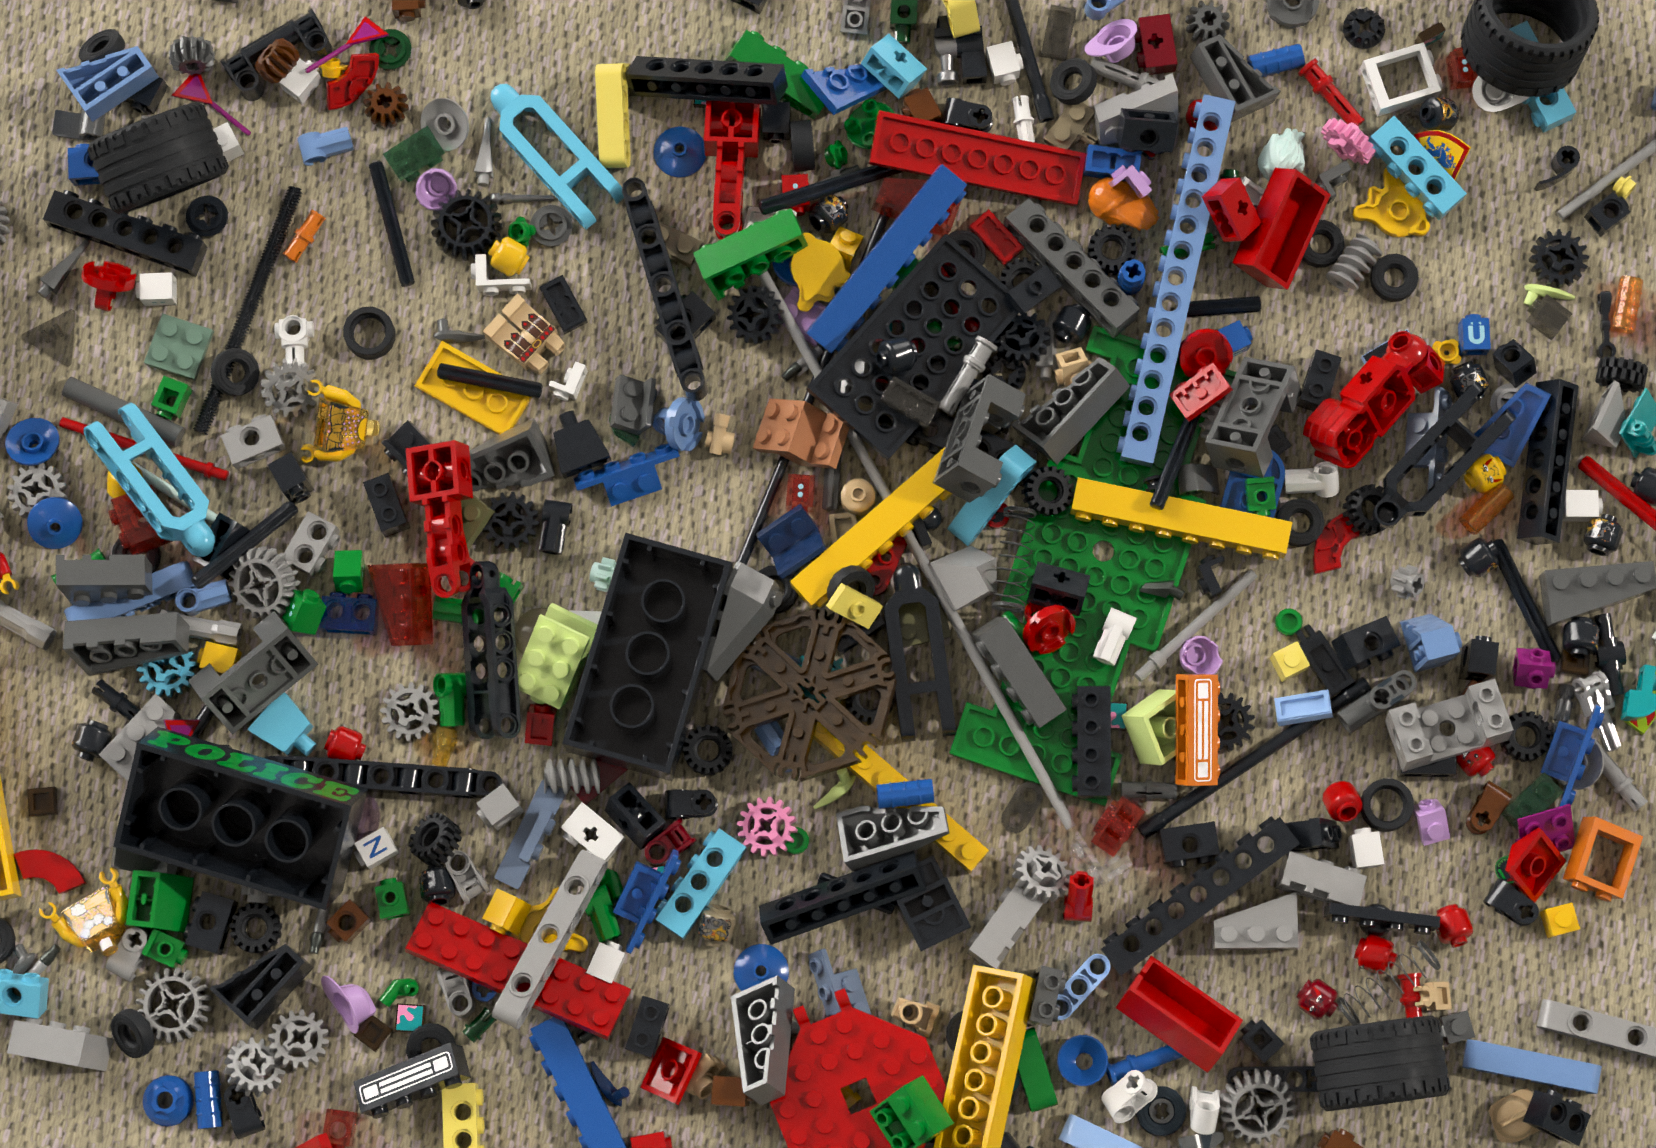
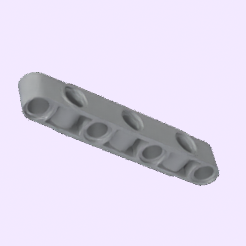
M585 850L579 852L496 1002L492 1012L493 1018L516 1029L522 1026L606 872L608 861ZM576 886L584 888L578 895L570 893L572 888ZM549 934L557 935V939L553 943H545V937ZM525 982L531 984L526 992L517 991L520 984Z
M1542 1000L1536 1027L1656 1059V1028L1552 1000ZM1576 1016L1582 1017L1585 1022L1582 1031L1577 1030L1573 1025V1020ZM1631 1030L1635 1031L1639 1036V1042L1635 1046L1628 1041V1033Z

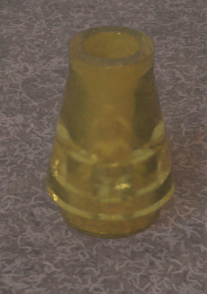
M437 726L436 731L432 732V765L447 767L459 740V737H457L458 730Z

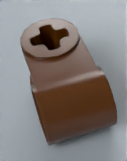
M1489 780L1482 788L1484 791L1481 795H1478L1476 803L1466 818L1467 829L1475 835H1482L1494 826L1513 796ZM1480 815L1484 817V824L1482 826L1477 824L1479 821L1477 817Z

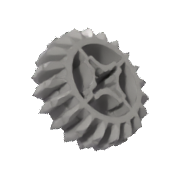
M267 546L252 548L233 564L235 569L231 570L229 575L234 580L230 581L228 585L234 587L235 591L230 596H237L239 600L236 605H244L243 613L251 612L252 618L261 617L264 620L273 611L279 617L286 612V606L289 607L290 605L289 598L294 595L293 589L297 590L295 586H298L301 582L294 577L298 571L292 570L290 567L293 561H285L286 553L277 554V548L268 549ZM270 581V583H268V584H266V585L263 584V585L259 586V583H261V582Z
M176 967L172 976L171 970L165 968L164 978L159 972H155L154 978L156 982L154 983L152 980L146 979L145 983L150 988L148 990L139 989V993L145 995L144 1000L136 999V1004L143 1005V1009L137 1011L146 1016L145 1019L150 1024L153 1033L157 1030L156 1040H161L165 1035L166 1042L172 1043L175 1035L177 1042H183V1033L190 1039L194 1037L191 1028L197 1031L203 1030L202 1026L198 1024L199 1020L208 1022L209 1018L203 1016L202 1012L203 1010L211 1011L212 1007L204 1005L203 1002L211 1000V995L201 994L208 989V986L203 984L197 987L201 977L195 976L191 980L192 971L186 970L182 976V969ZM180 982L185 984L190 991L175 995L167 984ZM161 990L162 1003L153 1012L154 997ZM171 999L179 1001V1006H177L179 1008L176 1011L168 1009V1005H171L169 1003ZM194 999V1011L187 1021L185 1008ZM172 1015L180 1026L166 1028L157 1020L161 1017L164 1018Z
M1256 1068L1253 1071V1076H1249V1073L1245 1070L1243 1072V1079L1240 1080L1238 1076H1234L1235 1085L1226 1083L1225 1088L1229 1093H1221L1220 1096L1221 1100L1224 1101V1103L1220 1104L1219 1108L1220 1111L1224 1112L1221 1115V1119L1223 1122H1227V1130L1229 1132L1234 1131V1136L1237 1139L1244 1135L1246 1143H1249L1254 1137L1258 1145H1260L1261 1138L1263 1137L1266 1138L1267 1142L1271 1143L1272 1138L1270 1135L1272 1134L1281 1138L1282 1134L1279 1129L1289 1130L1290 1126L1286 1120H1294V1114L1291 1111L1296 1108L1295 1103L1291 1101L1294 1098L1293 1092L1287 1091L1289 1088L1288 1083L1281 1082V1077L1278 1074L1271 1078L1269 1070H1266L1261 1076L1259 1069ZM1256 1088L1268 1089L1275 1094H1260L1256 1091ZM1247 1092V1099L1239 1103V1107H1236L1240 1097ZM1254 1097H1256L1257 1102L1261 1106V1116H1259L1257 1110H1255L1253 1106L1255 1105L1253 1099ZM1279 1106L1273 1118L1267 1121L1268 1114ZM1240 1119H1254L1258 1121L1259 1125L1247 1124Z

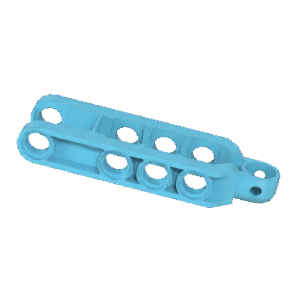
M499 84L494 87L490 98L494 109L501 115L499 130L502 132V138L584 229L587 230L597 220L571 189L587 175L602 190L605 188L616 204L624 199L621 185L541 96L519 95L508 84ZM523 110L533 112V114L536 112L545 122L547 129L550 132L553 131L560 138L564 148L567 151L570 150L578 158L579 161L561 176L551 168L513 125V119Z
M130 402L118 409V414H121L124 423L131 431L132 438L137 443L124 451L121 450L99 421L84 427V435L92 449L159 537L170 541H181L194 556L204 557L209 555L215 543V536L205 522L209 500L139 408ZM144 453L148 459L152 458L162 471L164 480L168 479L178 492L180 501L184 500L191 511L181 517L172 516L131 461Z

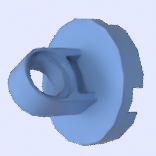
M680 397L673 401L669 408H661L654 415L652 426L657 432L666 435V440L671 448L678 451H691L698 445L703 432H699L700 422L705 420L703 408L699 401Z

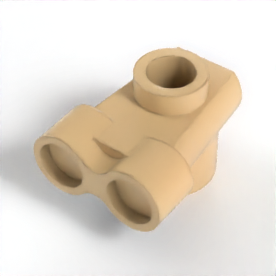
M715 413L713 431H707L705 446L709 447V453L721 455V453L731 454L735 433L726 431L730 421L729 415Z
M898 997L891 1016L916 1028V1033L929 1037L940 1006L931 1002L922 1004ZM906 1006H909L912 1010L911 1015L908 1017L903 1015V1009Z
M706 1053L696 1066L686 1091L692 1095H697L699 1099H705L711 1095L713 1076L719 1075L726 1067L724 1062L718 1057H713L711 1054Z

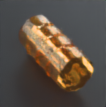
M1621 276L1619 278L1614 311L1611 316L1610 329L1612 331L1624 334H1633L1635 332L1640 298L1643 294V280L1641 278L1633 276Z
M1501 482L1477 499L1470 508H1467V511L1459 518L1460 523L1468 532L1477 535L1494 517H1497L1499 512L1506 508L1514 499V494Z

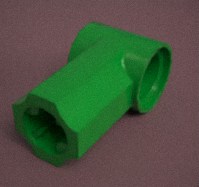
M436 596L433 604L432 619L459 623L462 626L461 602L463 599ZM475 609L472 614V619L476 624H479L482 620L481 612L478 609Z
M465 673L436 674L433 680V691L439 697L440 727L464 726V696L467 695Z
M606 884L597 887L585 910L587 916L591 918L596 936L601 943L622 936L616 916L613 913L612 907L614 905L610 899Z

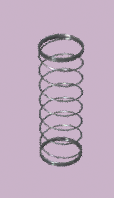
M1018 506L1003 508V516L1008 518L1028 520L1026 518H1034L1037 515V512L1030 508ZM1008 510L1025 511L1032 514H1017ZM1003 527V528H1001V529H1002V530H1006V531H1020V532H1023V533H1025V534H1028V533H1026V532H1024V531L1031 530V529H1033V528L1025 529V530H1017V529L1004 528V527ZM999 541V542H1000V543H1004V544H1017V545L1026 547V546H1024V545H1022V544L1030 543L1031 541H1029V542H1024V543H1015V542H1010V541ZM998 554V556H1002V557H1015V558H1018V559H1021V560H1024V559L1019 558V557H1025V556L1030 555V554H1027V555H1023V556H1012V555H1007V554ZM1024 560L1025 562H1027V563L1029 564V566L1026 567V568H1022V569H1010V568H1004V567H996V568L999 569V570L1016 571V572H1019V573H1021V574L1027 576L1026 574H1024V573H1022V572H1020V571H1017V570H1024V569L1029 568V567H1030V563H1029L1028 561ZM995 580V582H997V583L1013 584V585L1019 586V587H1021V588H1023V589H1025V588L1022 587V586H1020V585H1018V584H1015V583H1022V582H1026V581H1027V580H1025V581H1021V582H1007V581ZM994 593L993 595H995V596H1002V597H1011V598H1014V599H1017V600L1023 602L1022 600H1020V599H1018V598H1015V596H1021V595H1024V594H1020V595H1004V594ZM997 601L991 604L993 609L999 611H1011L1012 613L1025 611V603L1024 606L1004 601ZM997 605L1012 606L1017 608H1004L999 607Z
M1419 940L1417 942L1418 948H1415L1422 953L1435 970H1439L1441 965L1431 949L1422 940ZM1410 947V952H1411V955H1412L1413 960H1414L1413 963H1414L1415 966L1420 970V972L1422 973V975H1423L1425 978H1427V977L1425 976V974L1423 973V971L1419 968L1418 964L1416 963V961H1415V959H1414V956H1413V954H1412L1411 947ZM1425 950L1429 953V955L1431 956V958L1433 959V961H1432V960L1430 959V957L1427 955V953L1425 952ZM1399 954L1400 964H1401V966H1402V968H1403L1402 971H1403L1404 974L1408 977V979H1409L1410 982L1413 984V986H1415L1414 982H1413V981L1411 980V978L1407 975V973H1406V971H1405V969H1404V967H1403V965H1402V962H1401V959H1400V955H1404V954ZM1388 962V969H1389V972H1390L1391 977H1392L1391 979H1392L1393 982L1397 985V987H1398V989L1401 991V993L1404 994L1403 990H1402V989L1400 988V986L1396 983V981H1395V979H1394V977L1392 976V973H1391V971H1390L1389 963H1393V962ZM1379 969V970H1377V978H1378V980H1379L1380 985H1379L1375 980H1373L1372 978H1369V977H1368V978H1366V986H1367V989H1368V991H1369V992H1367V993L1372 997V999L1374 1000V1002L1376 1003V1005L1378 1006V1008H1379L1380 1010H1382L1381 1006H1380V1005L1378 1004V1002L1373 998V996H1372V994H1371V992H1370V990H1369V988H1368V985H1367V979H1371L1372 981H1374L1377 985H1379V986L1382 988V990L1385 992V994L1387 995V997L1389 998V1000H1390L1391 1002H1393L1392 998H1391V997L1389 996V994L1385 991V989L1383 988V986H1382V984H1381V982H1380V979H1379V976H1378V971H1382V970ZM1356 985L1354 990H1355V994H1356L1357 999H1356V998H1354V999L1361 1005V1007L1363 1008V1010H1364V1012L1367 1014V1016H1368L1369 1018H1371L1370 1014L1367 1012V1010H1366V1009L1363 1007V1005L1361 1004V1002H1360V1000H1359V998H1358V996H1357V993H1356V987H1360V988H1362V987ZM1345 993L1343 998L1339 997L1337 999L1339 1008L1352 1025L1361 1024L1357 1014L1345 1000V995L1347 994ZM1342 1003L1347 1007L1350 1015L1347 1013ZM1348 1007H1350L1353 1010V1016Z

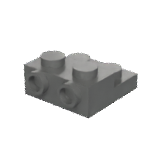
M1042 965L1034 969L1032 978L1036 979V985L1027 1025L1049 1027L1052 1025V1021L1057 1022L1060 1006L1056 1005L1058 994H1063L1066 984V978H1062L1063 970Z

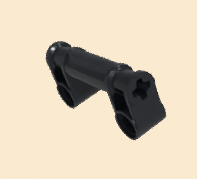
M312 8L295 21L291 19L284 25L239 49V53L229 59L220 60L228 76L234 81L241 95L246 100L256 101L264 93L263 83L255 71V63L263 53V50L276 39L284 38L293 45L302 42L315 61H319L333 52L332 45ZM324 43L322 47L314 49L316 44ZM255 82L252 87L245 88L248 83Z

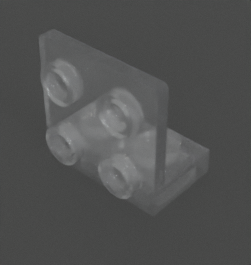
M1079 833L1071 841L1073 844L1070 848L1079 862L1084 860L1088 866L1087 874L1094 877V885L1099 883L1101 888L1130 870L1133 866L1127 855L1122 859L1117 855L1106 862L1102 868Z

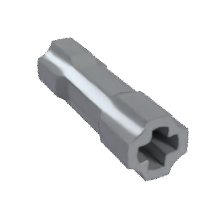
M0 600V625L46 651L55 638L57 631Z
M162 609L160 613H173L174 611ZM178 612L190 626L189 637L238 648L243 628L241 623L225 620L213 621L186 616Z

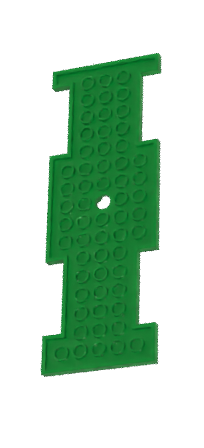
M1095 325L1085 353L1109 360L1110 364L1118 369L1130 387L1085 434L1078 457L1067 454L1057 465L1048 460L1046 466H1056L1058 470L1063 469L1065 471L1064 475L1071 477L1068 480L1070 484L1073 483L1074 485L1071 492L1075 491L1078 477L1145 491L1147 485L1143 484V479L1162 474L1184 420V415L1169 395L1152 467L1120 461L1121 453L1116 452L1120 436L1125 437L1127 427L1122 426L1125 411H1131L1133 401L1128 400L1131 385H1137L1139 375L1134 374L1137 359H1143L1145 349L1140 348L1141 340L1122 334L1117 335L1113 339L1103 328ZM1155 351L1150 354L1151 360L1155 363H1162L1165 360L1161 352ZM1178 357L1169 394L1174 391L1178 384L1184 381L1187 382L1192 378L1184 373ZM1226 369V373L1223 376L1231 386L1237 372ZM1148 377L1144 380L1145 386L1149 389L1159 387L1158 381L1153 377ZM1142 403L1138 406L1139 412L1143 415L1153 413L1152 407L1147 403ZM1202 416L1199 419L1181 465L1190 464L1202 428L1199 427V424L1204 422L1205 419ZM1136 429L1132 432L1133 438L1136 441L1141 442L1147 439V435L1142 429ZM1176 477L1169 494L1170 497L1206 503V500L1192 495H1180L1178 478ZM1043 481L1039 486L1038 492L1043 500L1050 502L1055 499L1057 488L1052 482ZM1071 502L1064 511L1050 516H1043L1041 514L1028 519L1033 523L1028 521L1025 529H1033L1024 531L1028 534L1023 533L1020 543L1031 542L1022 544L1026 547L1019 545L1016 556L1030 554L1025 557H1019L1028 561L1030 567L1024 570H1017L1027 576L1011 571L1007 581L1021 582L1027 580L1026 582L1015 583L1025 589L1013 584H1006L1003 593L1004 595L1024 594L1015 596V598L1023 602L1011 597L1001 598V601L1018 603L1023 606L1025 603L1026 607L1029 604L1027 598L1038 561L1091 575L1080 616L1073 615L1076 622L1075 631L1073 634L1069 632L1064 638L1066 643L1054 652L1040 654L1036 650L1032 652L1027 648L1067 710L1040 728L1035 727L1033 724L1029 726L1020 713L1023 709L1018 702L1014 703L1005 690L1007 686L1003 681L1000 689L1056 790L1078 798V792H1072V775H1078V764L1072 765V748H1078L1077 737H1072V721H1077V710H1072V693H1077V686H1111L1112 701L1129 646L1131 645L1152 653L1158 649L1174 597L1168 595L1167 598L1139 591L1145 583L1174 580L1175 583L1173 585L1178 587L1192 544L1183 542L1182 537H1158L1153 531L1145 530L1144 533L1133 532L1128 529L1129 526L1118 524V527H1109L1096 519H1091L1090 522L1077 520L1075 515L1070 514ZM1101 541L1110 543L1114 549L1113 557L1105 562L1097 560L1093 555L1094 545ZM1015 558L1012 569L1026 568L1029 564L1024 560ZM1111 607L1137 618L1128 640H1125L1115 666L1104 664L1093 658ZM1025 616L1022 621L1024 625L1027 624ZM966 702L949 755L1041 786L996 703L992 711ZM1111 751V788L1123 755ZM1081 799L1105 807L1108 799Z

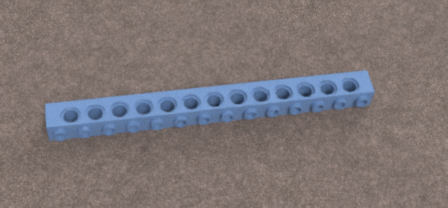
M1204 94L1202 102L1196 101L1193 117L1198 118L1196 128L1190 127L1187 143L1192 144L1190 153H1184L1181 168L1186 169L1184 179H1178L1175 194H1179L1180 198L1178 204H1173L1170 220H1174L1172 230L1167 229L1164 245L1168 246L1167 255H1161L1158 271L1162 272L1160 282L1155 281L1152 297H1157L1155 307H1149L1146 322L1151 323L1149 333H1143L1140 348L1145 349L1143 359H1137L1134 374L1139 375L1137 385H1131L1128 400L1133 401L1131 411H1125L1122 426L1127 427L1125 437H1119L1116 452L1121 453L1120 461L1150 468L1154 462L1210 216L1202 196L1218 181L1235 101ZM1212 121L1216 124L1217 129L1215 131H1208L1204 128L1203 123ZM1202 146L1210 149L1211 155L1203 157L1198 153L1197 149ZM1201 172L1206 180L1196 182L1192 179L1191 174ZM1190 197L1196 198L1200 206L1190 208L1185 200ZM1189 223L1193 226L1194 232L1185 234L1180 230V225ZM1176 249H1184L1188 257L1180 260L1175 257L1174 251ZM1172 274L1179 275L1182 283L1180 285H1172L1168 281V276ZM1171 300L1176 304V309L1174 311H1166L1162 306V302ZM1166 326L1170 330V335L1168 337H1161L1157 334L1156 328ZM1155 351L1161 352L1165 360L1162 363H1155L1151 360L1150 354ZM1148 377H1153L1158 381L1159 387L1149 389L1145 386L1144 380ZM1142 403H1147L1152 407L1153 413L1143 415L1139 412L1138 406ZM1136 429H1142L1145 431L1147 439L1141 442L1136 441L1133 438L1132 432Z

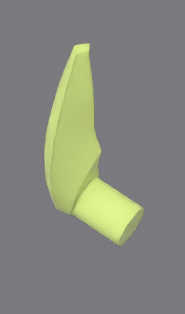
M1527 284L1524 286L1525 290L1528 291L1524 304L1534 307L1538 295L1547 299H1575L1574 295L1557 288L1538 284Z
M847 768L837 770L840 781L813 808H821L841 798L850 790L856 776H850Z

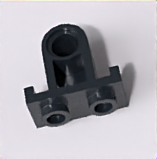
M1319 817L1310 818L1305 821L1285 823L1300 843L1291 852L1339 849L1342 832L1340 826L1337 825V821Z

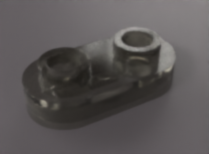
M1025 782L1021 784L1002 813L1001 824L1007 832L1018 834L1024 831L1040 806L1043 792L1036 783ZM1031 792L1034 795V799L1030 802L1026 801L1024 793ZM1017 815L1020 818V823L1017 825L1011 824L1010 817Z

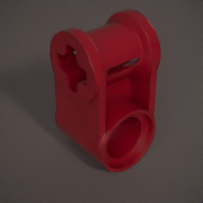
M681 818L669 825L661 834L646 845L645 859L650 865H664L667 863L673 849L678 850L679 854H681L697 841L695 837H691L682 825L683 821ZM654 846L662 847L665 855L660 860H654L649 855L650 849Z

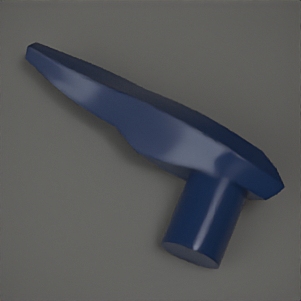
M592 1061V1071L601 1092L610 1102L622 1107V1100L630 1094L629 1089L621 1087L617 1090L595 1062Z

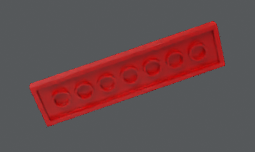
M879 110L869 164L929 177L939 165L943 164L968 185L1077 206L1086 153Z
M431 902V904L427 905L405 947V952L501 994L528 944L509 935L496 932L486 925ZM559 958L532 1008L608 1041L628 1000L631 989L614 981L611 984L586 973L587 969ZM527 982L522 983L518 986L517 991L526 992L531 984Z

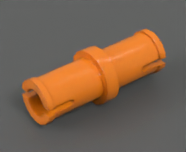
M311 209L310 214L300 229L296 228L294 231L296 235L282 254L298 263L307 246L314 242L313 237L326 218Z

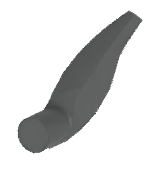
M445 318L437 320L438 332L433 336L438 340L448 343H468L485 339V335L449 330L448 320Z
M18 944L13 948L18 960L12 971L14 974H23L32 964L35 953L28 954L24 945Z

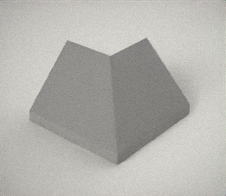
M1613 381L1603 392L1581 440L1591 444L1617 448L1621 439L1619 434L1620 427L1626 419L1619 382Z
M968 546L928 564L954 612L997 593V582H995L997 580L996 558L973 546Z

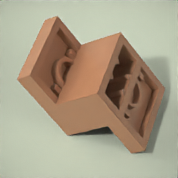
M769 398L760 428L756 434L753 449L763 453L779 454L801 466L836 469L849 427L834 414L826 413L806 401Z

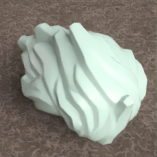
M1286 128L1281 135L1272 134L1258 158V168L1267 181L1270 180L1275 168H1296L1299 172L1304 170L1305 161L1301 140L1305 137V133L1298 132L1296 129L1291 131L1290 128Z

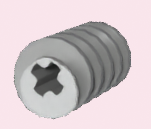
M1356 233V238L1350 241V246L1344 249V254L1339 256L1338 263L1332 266V271L1326 274V278L1333 286L1343 292H1348L1349 288L1357 290L1359 287L1354 280L1363 282L1364 277L1360 272L1369 273L1371 270L1366 264L1375 265L1377 263L1372 255L1380 257L1383 253L1370 238Z
M548 759L544 767V794H546L548 786L551 787L553 794H557L560 786H562L564 794H568L571 786H573L575 794H579L582 786H584L586 794H590L593 786H595L597 794H600V767H598L595 759H592L589 767H587L584 759H581L578 767H576L573 759H570L567 767H565L562 759H559L556 767H554L552 760Z

